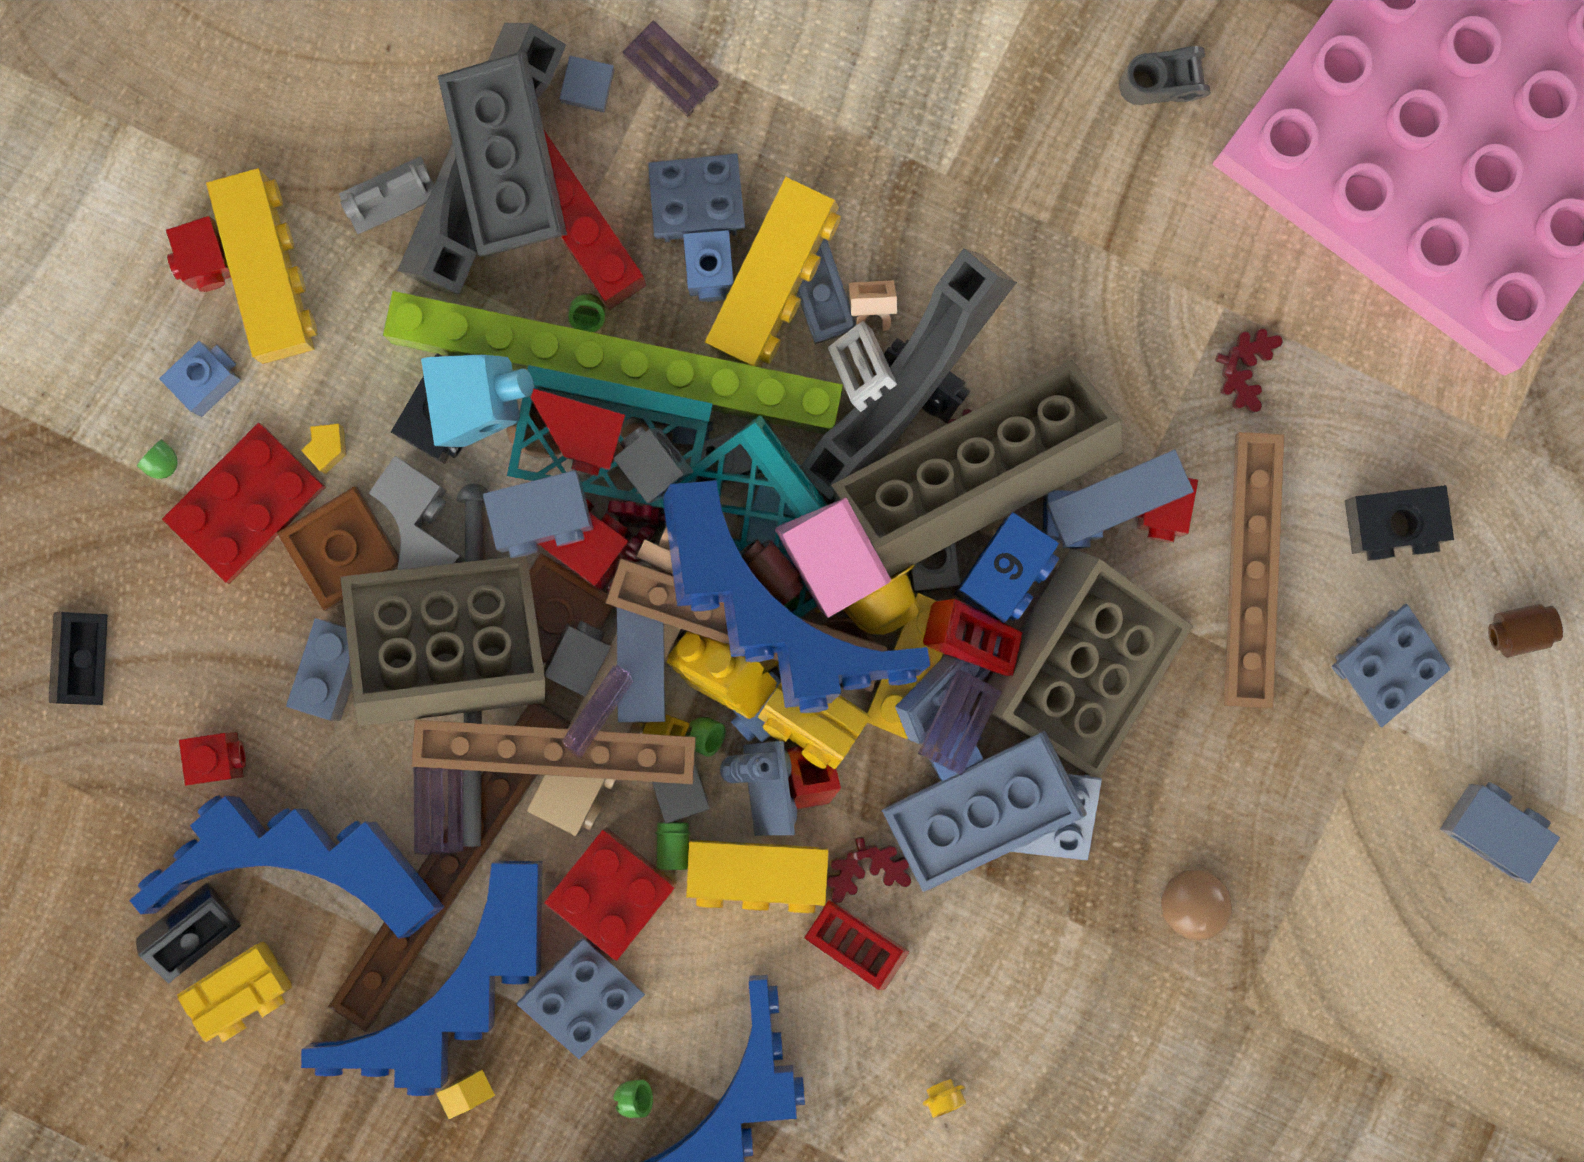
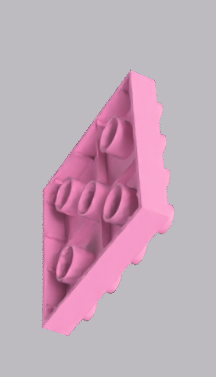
M1333 0L1212 165L1500 374L1505 376L1523 366L1584 282V0Z

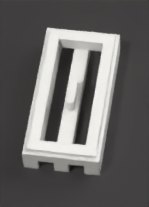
M864 321L857 324L828 347L849 399L860 412L868 407L865 401L868 397L871 396L876 401L883 396L880 388L884 385L889 390L897 385L873 330ZM859 337L861 338L865 346V349L869 355V358L873 364V367L877 373L876 376L873 375L871 368L867 362V359L863 353V350L857 340ZM847 346L865 383L861 387H859L843 351Z

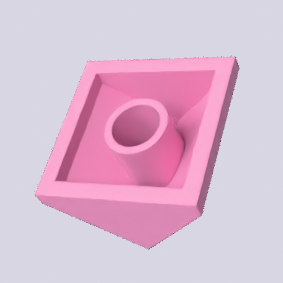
M847 498L782 524L775 529L818 609L827 617L834 615L891 581Z

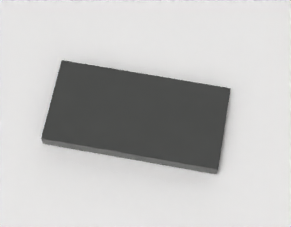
M517 52L438 75L478 256L486 257L567 235L527 54Z

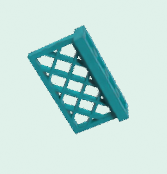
M528 365L527 371L532 377L534 389L624 414V422L631 417L644 419L650 429L655 428L651 421L669 424L668 427L662 430L665 434L677 426L697 430L693 449L682 457L685 460L691 457L690 467L701 460L712 403ZM531 395L522 398L520 417L516 427L507 476L535 481L550 477L551 475L546 473L556 466L561 473H566L561 463L566 461L567 458L562 456L558 459L543 435L550 432L549 429L546 427L539 431L529 416L532 404ZM528 423L535 435L524 441ZM620 434L618 441L621 443L623 437ZM538 439L554 461L539 472L518 469L522 449ZM615 461L611 464L610 470L618 466ZM600 468L598 477L591 476L582 482L583 490L587 493L664 508L663 498L647 503L641 494L636 493L638 492L636 488L630 491L617 489L607 474L609 470ZM603 476L610 487L590 483ZM697 476L690 480L688 483L696 482Z
M761 415L692 466L691 469L694 472L681 482L688 483L696 476L716 478L719 498H721L723 480L749 483L746 508L721 504L722 512L745 516L742 539L732 538L736 547H740V551L752 542L748 541L751 517L776 520L777 528L783 522L792 521L828 505ZM739 444L743 446L752 458L750 476L724 472L726 454ZM719 460L718 471L706 469ZM758 467L766 478L756 477ZM755 485L774 487L780 495L778 513L752 509ZM785 505L790 508L794 515L784 514ZM775 533L774 544L783 554L789 555L785 547L780 546L781 540L778 534ZM803 580L801 583L804 586L800 591L799 604L790 611L798 617L804 616L817 606L812 596L805 601L806 590L808 589Z

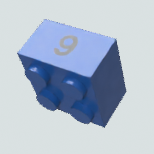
M1012 512L1001 523L954 595L973 608L1003 623L1008 619L1012 621L1018 620L1033 599V596L1027 593L1032 583L1035 581L1039 584L1042 580L1044 581L1057 564L1059 557L1054 555L1053 552L1059 543Z

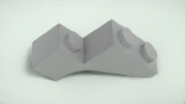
M394 456L369 494L387 507L398 524L401 536L398 570L464 562V557L421 528L426 521L432 524L440 515L446 504L442 497L447 491L397 456Z

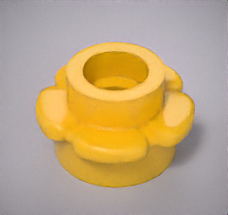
M952 1079L938 1083L926 1090L929 1098L923 1101V1106H928L933 1118L950 1113L967 1104L962 1093L965 1090V1086L958 1085L955 1087Z

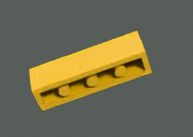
M257 168L206 182L252 357L261 364L315 350L311 337L318 335L317 327L311 310H304L300 293L306 292V286L299 266L292 267L288 250L294 249V241L288 224L286 222L281 224L277 207L283 206V200L276 180H269Z
M785 176L705 340L706 344L747 365L761 367L763 362L771 363L781 342V339L776 338V335L783 321L787 323L792 321L800 305L801 298L796 296L803 280L810 282L814 277L821 261V257L816 255L823 239L830 241L839 226L841 216L836 214L839 206L834 199Z

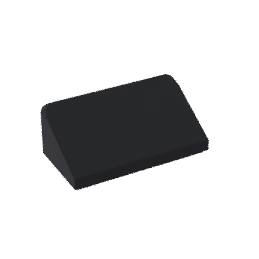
M54 612L49 703L103 705L108 614Z
M206 883L138 936L136 939L138 956L169 984L240 928L241 924L216 891Z

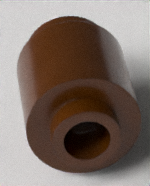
M755 539L739 552L757 580L783 606L802 590L804 585L798 579L800 573L772 540L761 543L758 539Z
M1535 604L1496 613L1493 623L1489 624L1488 634L1492 647L1496 651L1500 650L1505 657L1509 658L1551 648L1554 642L1562 640L1563 626L1559 613L1554 606L1544 607L1542 604Z

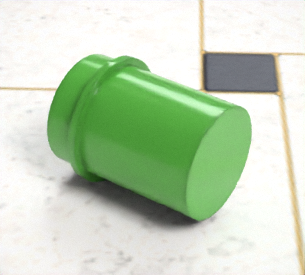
M657 822V831L655 832L657 835L656 869H688L689 835H691L689 823L669 822L665 824V822Z

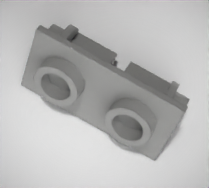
M420 156L339 193L342 200L340 203L346 216L350 218L357 235L425 205L434 187V183Z

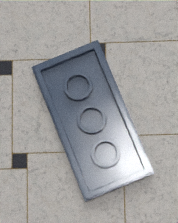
M1045 731L943 781L941 780L897 801L882 810L923 892L1078 821L1087 815Z

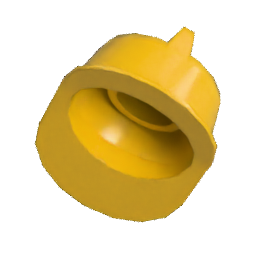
M915 565L891 576V581L887 585L849 605L843 611L861 630L871 634L884 635L912 621L919 615L920 610L907 572L914 568ZM818 607L814 610L815 613L821 612Z

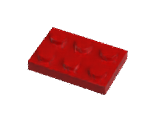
M258 422L162 520L225 583L230 584L278 536L277 533L286 528L326 487L263 424Z

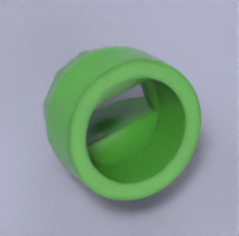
M582 293L574 298L570 304L568 316L571 326L574 329L588 332H596L603 326L605 307L598 296L592 293ZM586 307H590V308L597 309L598 312H596L595 310L586 308Z
M161 439L143 456L137 467L151 478H167L177 468V456L174 450Z
M705 716L692 720L689 724L692 730L691 732H686L685 737H696V752L706 757L714 755L724 741L725 726Z
M631 1080L620 1084L613 1095V1100L618 1101V1105L615 1108L624 1117H647L653 1105V1094L648 1082L645 1080Z

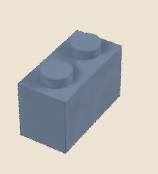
M576 470L483 494L496 550L502 553L509 551L511 558L538 552V543L554 539L557 546L584 540L583 532L593 530L581 478Z
M315 618L286 707L329 721H341L352 687L346 627Z
M1488 782L1486 786L1469 784L1440 830L1515 881L1530 884L1560 839L1559 836L1548 830L1551 822L1529 808H1526L1523 813L1509 803L1513 797L1508 792L1491 782Z

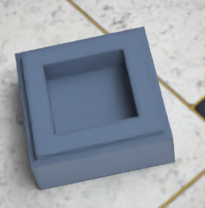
M569 56L559 98L560 102L605 113L615 71L614 65Z

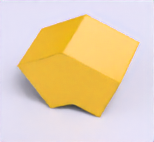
M340 424L310 426L311 442L301 450L318 470L325 474L346 456L344 427Z
M665 714L666 722H647L642 734L685 736L690 723Z
M483 1070L475 1071L436 1093L448 1119L469 1111L495 1096Z

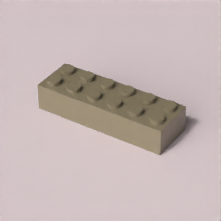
M1070 360L832 484L835 502L847 498L889 577L1123 454L1121 419L1075 362Z

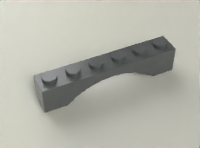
M504 23L488 61L517 52L526 53L536 98L538 99L548 88L566 44L532 23ZM452 143L397 271L432 289L459 295L477 254V249Z
M963 248L936 284L920 323L890 367L897 385L891 390L885 385L880 388L883 396L876 401L871 396L865 400L868 407L860 412L855 407L838 424L824 434L800 466L811 483L829 500H835L832 484L886 456L1017 283L983 254Z

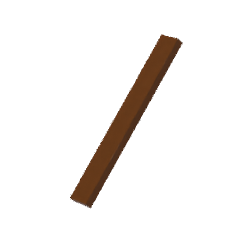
M539 703L528 705L514 726L568 729L571 723ZM490 771L482 773L481 846H463L462 804L417 872L444 905V908L410 937L398 938L384 922L328 1007L365 1032L371 1028L538 774Z

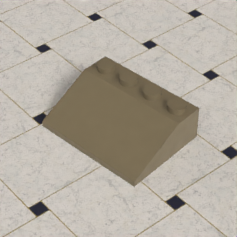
M1071 548L1020 629L1023 634L1013 676H1004L994 672L975 704L1028 738L1045 731L1060 758L1087 775L1100 778L1190 633L1193 625L1101 559Z
M527 555L516 558L505 557L341 577L354 705L358 726L545 703V675Z

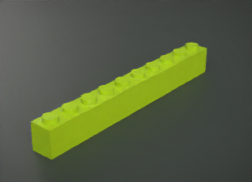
M392 291L383 336L391 344L446 356L493 355L508 357L513 370H528V365L708 402L712 403L711 411L753 420L761 415L764 420H769L772 424L820 434H826L835 426L843 384Z

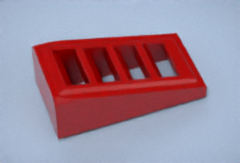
M957 599L937 601L932 604L923 644L938 652L1004 676H1013L1023 632ZM965 624H966V625H967V629H966V633H965V638H964V641H962V637H963V633H964V629H965ZM982 631H984L981 648L979 649ZM998 636L1001 637L997 657H995L993 652Z
M832 900L827 901L804 939L877 990H885L909 954V951ZM836 917H838L843 923L832 940L828 942L823 937ZM854 928L858 933L846 952H843L839 947L850 930ZM867 939H870L874 944L860 963L855 957ZM884 949L890 954L878 973H876L871 968Z

